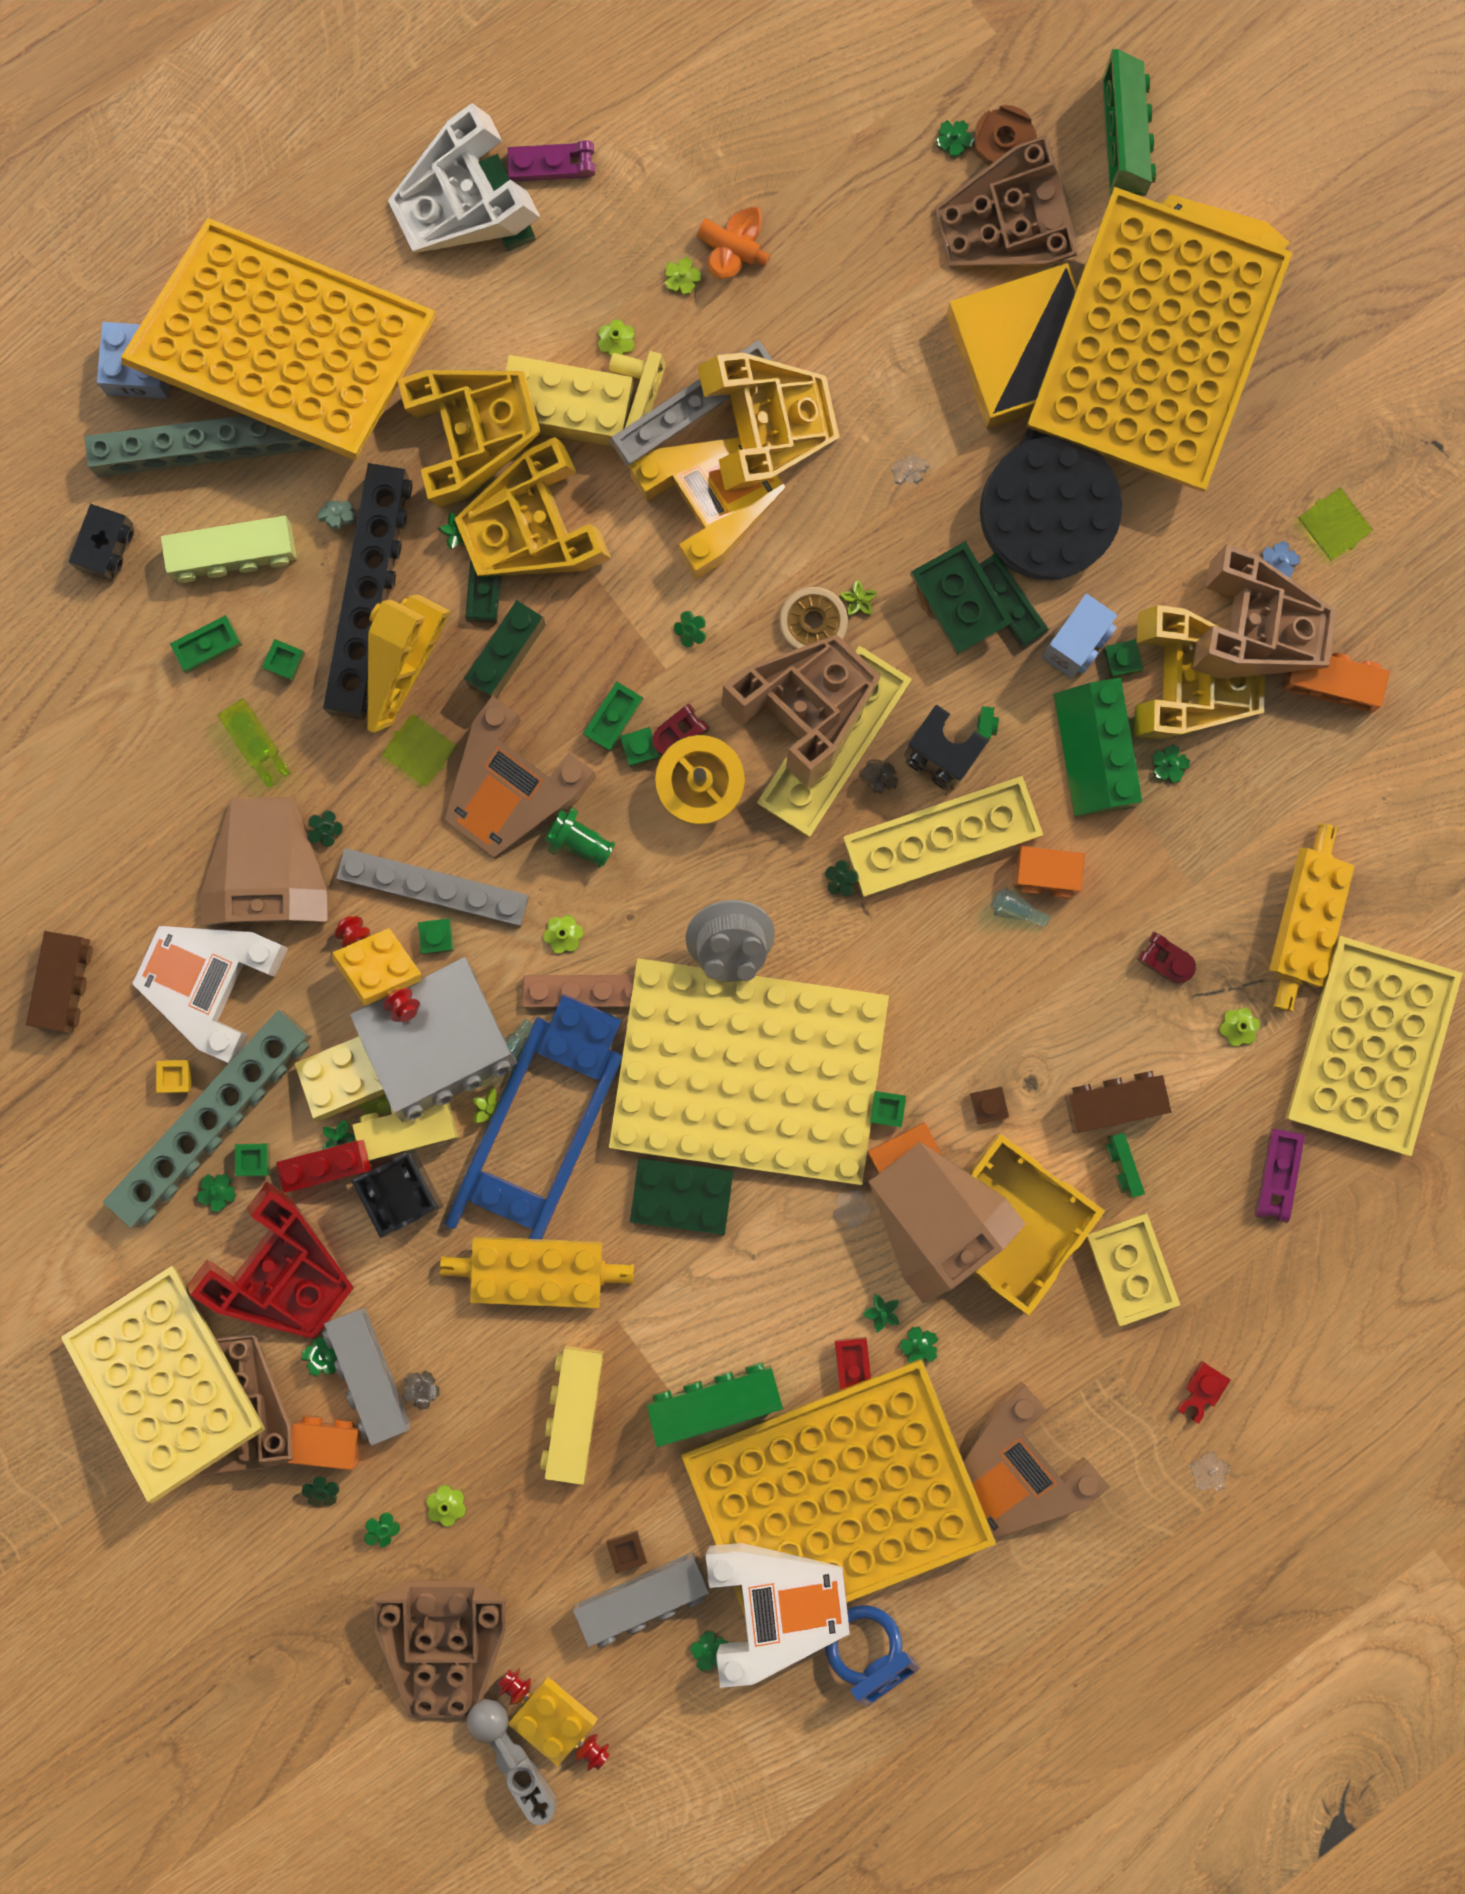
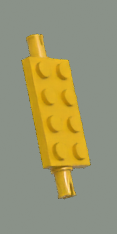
M1318 824L1313 849L1299 848L1269 971L1278 973L1277 979L1280 980L1273 1007L1283 1011H1294L1293 1007L1299 985L1306 983L1324 988L1355 866L1336 859L1332 855L1339 828L1329 824Z
M473 1237L472 1255H470V1258L441 1256L440 1267L442 1269H440V1277H469V1280H471L470 1303L599 1308L601 1286H604L605 1283L633 1285L634 1264H606L602 1260L603 1242Z

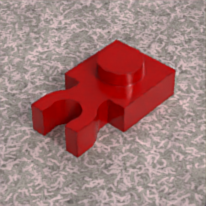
M1201 1361L1185 1386V1389L1191 1392L1190 1396L1182 1400L1176 1410L1184 1414L1187 1407L1193 1405L1196 1408V1413L1192 1420L1199 1424L1204 1416V1406L1206 1403L1215 1407L1231 1379Z

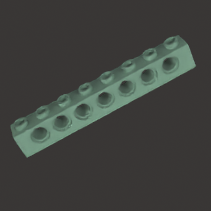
M246 415L84 436L87 464L97 477L323 448Z
M277 1010L104 1199L103 1203L130 1228L139 1227L140 1225L145 1227L157 1215L154 1209L162 1201L167 1203L174 1197L179 1190L176 1185L184 1177L189 1179L200 1168L201 1164L198 1161L206 1153L212 1154L222 1144L223 1140L220 1137L228 1128L233 1131L243 1121L245 1117L242 1113L249 1105L255 1107L265 1097L266 1092L264 1089L270 1082L277 1083L286 1074L288 1069L285 1066L293 1057L299 1059L308 1050L310 1045L307 1042L312 1036L284 1011ZM278 1040L283 1045V1052L279 1057L273 1058L269 1053V1046L272 1042ZM257 1064L261 1069V1076L257 1081L252 1082L247 1076V1071L250 1066ZM231 1088H235L239 1093V1100L233 1106H230L226 1101V1093ZM209 1112H213L217 1116V1125L211 1130L204 1125V1117ZM187 1136H191L195 1140V1149L190 1154L186 1153L182 1148V1142ZM165 1160H169L173 1164V1173L168 1178L163 1176L160 1171L161 1164ZM144 1183L151 1189V1197L146 1202L139 1197L138 1193L139 1188Z

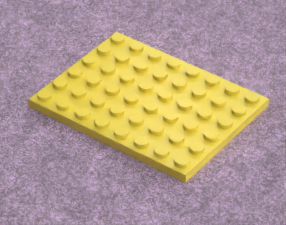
M637 958L609 1148L862 1185L871 1127L870 1118L874 1091H876L889 995L755 976L749 981L723 982L716 980V978L708 977L700 967Z

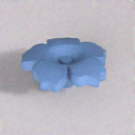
M1284 541L1275 544L1273 549L1266 547L1262 552L1263 560L1290 578L1294 571L1292 566L1300 563V555H1297L1294 550L1288 552L1289 543Z

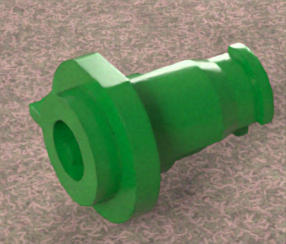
M570 807L567 813L560 810L544 838V841L550 843L547 852L555 855L561 847L585 860L598 864L597 867L599 868L604 866L615 846V842L605 840L599 833L576 821L577 809Z

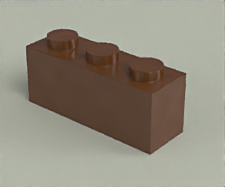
M44 931L26 1021L27 1026L73 1033V1028L77 1027L80 1021L79 997L84 995L87 985L84 972L86 964L89 965L92 959L93 948L90 946L91 940Z
M1152 1070L1134 1074L1135 1081L1123 1083L1122 1077L1103 1081V1088L1094 1090L1091 1089V1084L1073 1087V1094L1065 1096L1073 1133L1172 1113L1163 1075L1154 1076Z

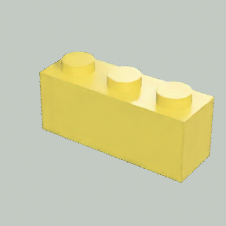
M450 1102L442 1106L435 1105L425 1110L421 1117L411 1121L405 1120L402 1122L391 1108V1115L379 1117L378 1112L359 1117L361 1123L352 1125L356 1141L364 1139L369 1161L459 1138Z

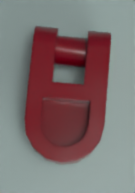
M690 703L681 708L654 732L652 737L653 746L661 756L677 741L690 736L703 735L709 730L710 727L704 720L700 721L694 714L696 710ZM682 722H685L690 728L685 734L678 728V725Z
M1152 932L1148 939L1150 942L1145 951L1141 950L1136 959L1173 983H1184L1190 980L1196 971L1194 958L1162 935ZM1160 950L1167 953L1163 963L1156 959Z

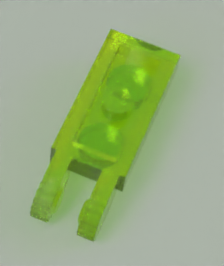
M244 698L217 714L250 767L255 768L268 788L274 785L272 776L262 766V763L269 758H272L277 770L284 777L291 774L278 754L280 751Z

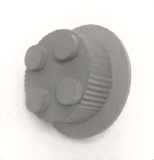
M740 900L720 901L703 908L691 919L685 935L686 946L692 958L701 965L702 970L705 971L708 977L716 978V980L723 982L749 981L761 969L773 946L775 939L774 925L768 914L752 903Z

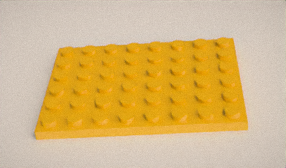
M1114 187L1026 427L1195 490L1205 492L1293 252Z
M207 218L121 355L122 365L356 461L398 386L397 380L404 376L433 324L435 311Z
M922 1358L681 1454L716 1545L744 1543L842 1566L846 1603L996 1545ZM742 1585L733 1586L745 1616Z

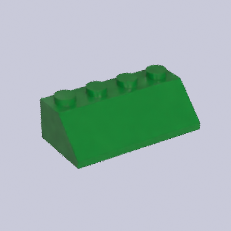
M1112 49L1102 76L1109 193L1111 196L1114 187L1136 195H1147L1151 183L1156 181V165L1151 163L1150 153L1154 151V135L1149 133L1148 123L1152 121L1151 103L1147 104L1146 93L1150 91V75L1145 74L1143 61L1119 49Z
M1121 678L1090 682L1054 693L1053 697L1074 817L1139 806L1143 801Z
M758 1362L746 1366V1372L733 1376V1372L729 1371L714 1376L715 1382L702 1385V1381L699 1380L683 1385L684 1391L671 1394L670 1390H665L653 1394V1400L647 1403V1409L656 1446H664L783 1410L771 1365L764 1367L763 1362Z

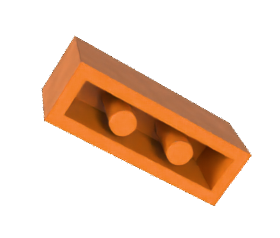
M1333 653L1327 668L1286 672L1282 690L1373 713L1382 707L1390 670L1382 669V665L1376 662L1363 661L1358 663L1350 661L1351 657L1348 655Z

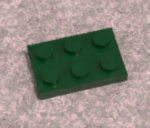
M966 541L910 572V576L956 655L963 653L1013 624L1012 619Z
M638 1158L630 1222L725 1235L733 1171Z

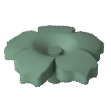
M338 500L328 501L324 503L325 507L321 508L317 514L319 522L326 521V525L330 526L332 530L340 529L341 522L347 525L354 523L356 519L353 504L348 501L341 503Z

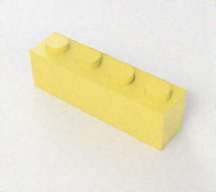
M565 1346L563 1353H557L555 1372L560 1373L559 1385L552 1386L550 1405H555L554 1418L548 1417L545 1437L551 1438L549 1451L543 1450L540 1470H546L545 1479L581 1485L585 1482L604 1351Z

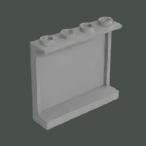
M465 957L422 978L420 982L407 987L413 993L411 999H417L420 1002L416 1016L410 1021L394 1022L391 1019L392 1011H386L383 1007L387 997L350 1014L394 1114L402 1122L405 1120H415L421 1117L425 1110L435 1105H445L453 1099L454 1095L464 1090L472 1091L481 1086L482 1081L492 1076H502L508 1073L512 1066L518 1064L476 980L477 976Z

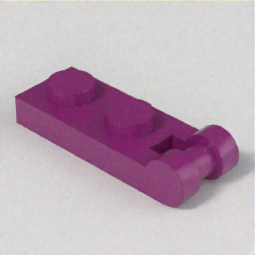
M582 140L572 144L507 147L509 179L513 182L588 178L596 174L595 164L592 162L594 143L589 140ZM579 157L578 164H571L570 158Z
M1278 1129L1270 1130L1259 1198L1255 1206V1217L1266 1219L1267 1216L1277 1218L1279 1222H1289L1305 1135ZM1272 1194L1281 1196L1279 1205L1270 1203Z

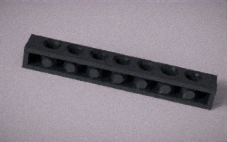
M372 463L367 465L323 709L331 715L366 720L368 712V633L371 625L366 629H358L357 622L362 617H370L376 604L386 601L389 590H394L396 571H393L394 560H399L401 555L402 541L398 540L400 529H405L407 510H404L405 499L411 498L413 481L409 480L406 470L402 468ZM387 495L394 497V501L390 506H379V501L382 497ZM387 526L388 532L385 536L379 538L373 536L374 530L377 527ZM372 557H383L382 564L379 567H368V562ZM369 586L377 587V593L374 597L370 599L362 597L365 588ZM355 648H366V654L362 659L353 660L351 658L352 651ZM350 678H360V686L356 690H346V683Z

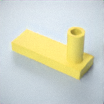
M649 351L647 361L613 353L611 357L610 372L640 379L625 428L653 409L666 368V363L660 353Z

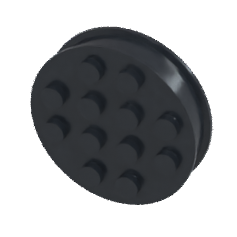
M1054 436L1027 441L1004 456L988 477L980 501L981 527L993 553H996L1001 561L1013 571L1039 580L1067 578L1085 570L1097 561L1113 542L1122 516L1120 487L1108 463L1097 452Z

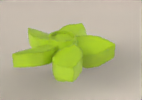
M857 579L853 585V592L846 591L839 596L844 601L850 602L847 608L848 616L854 615L858 610L863 614L872 615L870 601L873 600L877 592L871 589L863 592V586Z
M494 1088L487 1093L486 1100L481 1097L473 1098L475 1106L479 1108L474 1113L475 1123H481L486 1120L490 1121L499 1101H496L497 1093Z

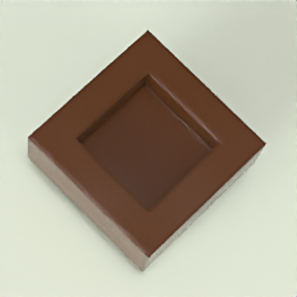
M1002 1086L970 1093L977 1124L1009 1118Z
M638 1530L606 1541L616 1574L647 1564V1558Z

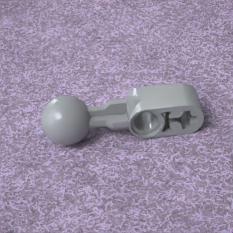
M491 1699L479 1701L470 1709L467 1716V1728L470 1735L481 1743H490L497 1754L496 1764L506 1778L508 1789L526 1818L535 1825L548 1823L552 1819L557 1807L556 1795L537 1765L528 1758L520 1745L513 1744L506 1733L509 1719L504 1706ZM520 1770L527 1771L531 1776L532 1782L528 1785L519 1784L515 1779V1773ZM535 1787H538L534 1796V1794L531 1792L535 1789ZM537 1800L540 1804L544 1802L548 1804L545 1812L543 1809L536 1810L534 1808Z

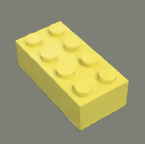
M509 355L506 371L525 372L540 434L613 447L609 442L610 438L625 428L629 417L634 392L633 377Z

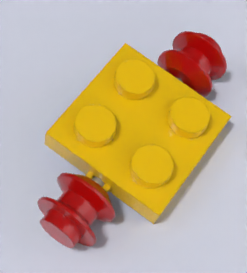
M348 916L343 918L337 924L334 932L335 937L342 940L341 945L343 948L333 952V961L363 1006L387 997L383 1007L386 1011H392L391 1019L394 1022H407L413 1019L417 1014L420 1002L417 999H411L413 993L407 987L421 981V973L390 928L370 936L369 928L362 927L363 920L361 917Z
M520 1668L515 1672L509 1669L497 1684L501 1688L498 1695L507 1693L511 1696L509 1705L517 1704L521 1700L523 1705L511 1717L508 1725L556 1766L576 1748L577 1762L585 1759L588 1762V1772L593 1767L599 1770L610 1756L606 1751L609 1744L600 1746L596 1743L598 1734L590 1735L586 1739L584 1737L593 1728L598 1718L548 1676L532 1693L529 1691L531 1688V1678L523 1681L519 1677Z

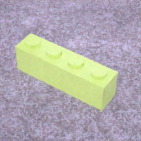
M286 515L161 536L166 573L179 583L192 582L196 580L197 576L208 575L211 578L223 577L227 575V571L239 570V572L243 573L258 570V566L269 564L271 567H284L289 565V561L297 560L292 525Z

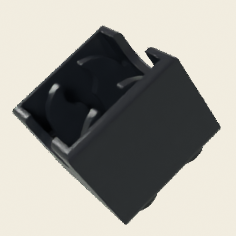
M935 705L909 742L904 756L907 758L905 763L919 773L925 770L934 776L931 781L941 789L947 791L950 787L955 790L988 743V739L974 730L970 738L963 743L955 744L948 741L944 736L943 727L950 713Z
M408 1150L388 1163L351 1180L379 1238L387 1237L444 1207L415 1150Z

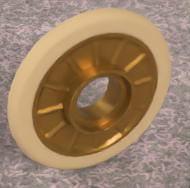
M807 587L796 591L785 601L780 612L779 625L786 642L796 650L834 635H838L843 639L848 627V615L843 602L833 592L820 587ZM810 613H817L822 617L823 623L817 629H810L805 624V617Z

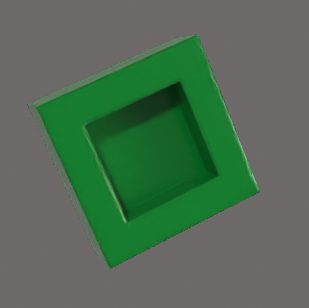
M274 639L262 668L293 682L305 652Z
M1136 639L1107 645L1103 648L1110 678L1138 673L1143 670Z
M982 706L978 713L976 732L987 738L989 742L991 735H997L999 717H994L995 707Z
M650 727L620 736L629 767L660 758L659 753L653 746V734Z
M451 919L418 922L421 954L454 951Z
M874 1091L870 1123L902 1127L906 1096Z
M269 1143L235 1144V1176L270 1175Z

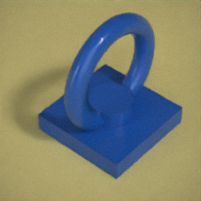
M860 1605L847 1609L848 1622L850 1623L857 1619H870L879 1623L889 1638L890 1647L888 1655L877 1659L863 1671L864 1673L850 1669L844 1664L839 1655L838 1640L826 1646L825 1651L832 1670L842 1680L856 1685L850 1691L857 1702L868 1707L920 1670V1667L912 1656L905 1651L902 1652L901 1633L891 1616L877 1607Z

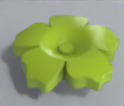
M685 257L678 260V266L671 261L665 266L666 277L669 278L665 281L668 290L678 292L681 289V293L687 295L691 294L695 289L694 283L701 282L702 273L698 271L697 267L692 268V259Z

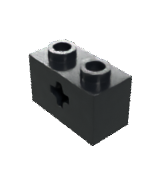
M90 503L69 563L79 571L113 581L114 575L118 574L123 566L122 554L124 548L133 539V522L126 515ZM109 541L108 545L99 546L101 542L106 543Z

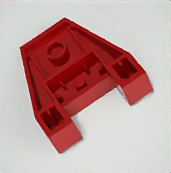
M266 1182L247 1209L250 1217L268 1228L269 1231L234 1276L207 1259L188 1283L189 1294L218 1314L315 1339L325 1327L324 1323L331 1319L354 1287L293 1199Z

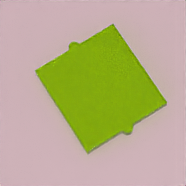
M1341 487L1323 500L1318 499L1315 502V506L1298 518L1330 561L1347 549H1354L1358 541L1373 531Z
M412 713L401 729L394 732L395 737L381 755L427 787L437 772L445 768L444 763L457 745Z

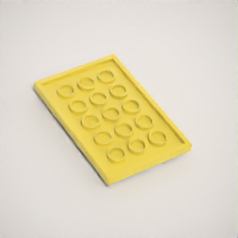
M1338 936L1285 1119L1405 1156H1412L1463 973Z
M173 1266L61 1337L149 1503H154L265 1430L264 1425L194 1299L190 1296L189 1290L179 1272Z

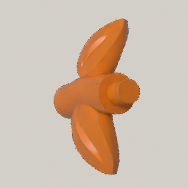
M753 206L734 213L728 219L725 229L707 218L701 223L697 239L714 248L708 257L707 264L709 271L715 277L723 279L736 275L742 267L741 261L753 265L755 262L763 266L767 265L770 254L761 250V244L754 242L762 226L760 207Z

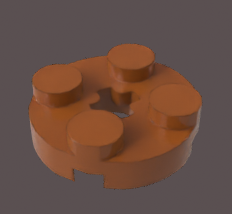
M1003 105L999 109L985 112L979 119L974 133L975 154L990 166L1015 146L1036 139L1037 134L1036 129L1034 130V126L1031 123L1032 119L1025 111L1011 105ZM1005 131L1009 132L1010 139L1013 141L1003 144L1000 142L997 134L1003 135Z

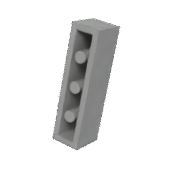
M366 1307L324 1323L326 1330L323 1331V1337L329 1349L333 1348L338 1360L334 1361L338 1376L340 1379L345 1378L349 1387V1391H346L347 1400L353 1410L357 1408L361 1421L358 1422V1428L364 1440L369 1439L372 1446L408 1431L412 1426Z
M693 1551L576 1603L573 1612L588 1647L597 1644L598 1648L614 1642L616 1640L615 1635L627 1630L628 1634H632L646 1627L645 1622L657 1617L658 1621L671 1617L676 1613L675 1609L684 1604H687V1607L690 1608L706 1600L705 1595L709 1594V1586Z

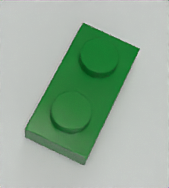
M226 615L169 643L186 674L242 646L230 619Z
M616 681L587 726L583 736L611 752L643 702V697Z
M1125 1132L1107 1136L1109 1144H1106L1105 1147L1111 1163L1116 1162L1120 1174L1116 1175V1181L1121 1193L1126 1192L1129 1198L1144 1195L1145 1191Z

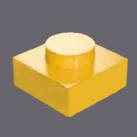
M191 1060L156 1061V1093L191 1092Z

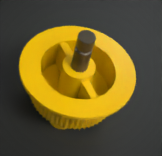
M696 735L681 739L666 750L657 766L655 781L658 796L664 807L672 815L688 823L708 824L724 818L736 807L743 794L745 775L738 755L729 745L714 737Z

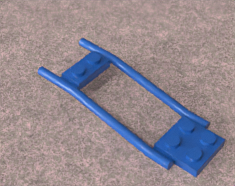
M565 994L562 995L551 1023L536 1017L517 1059L518 1064L512 1070L444 1223L446 1226L453 1229L457 1228L469 1200L473 1204L527 1228H532L529 1239H543L622 1061V1054L610 1050L622 1019ZM535 1052L599 1080L546 1199L491 1173L481 1171Z

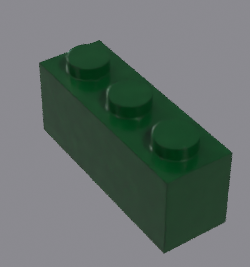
M516 600L464 679L467 685L488 699L492 696L498 698L546 626L543 616Z

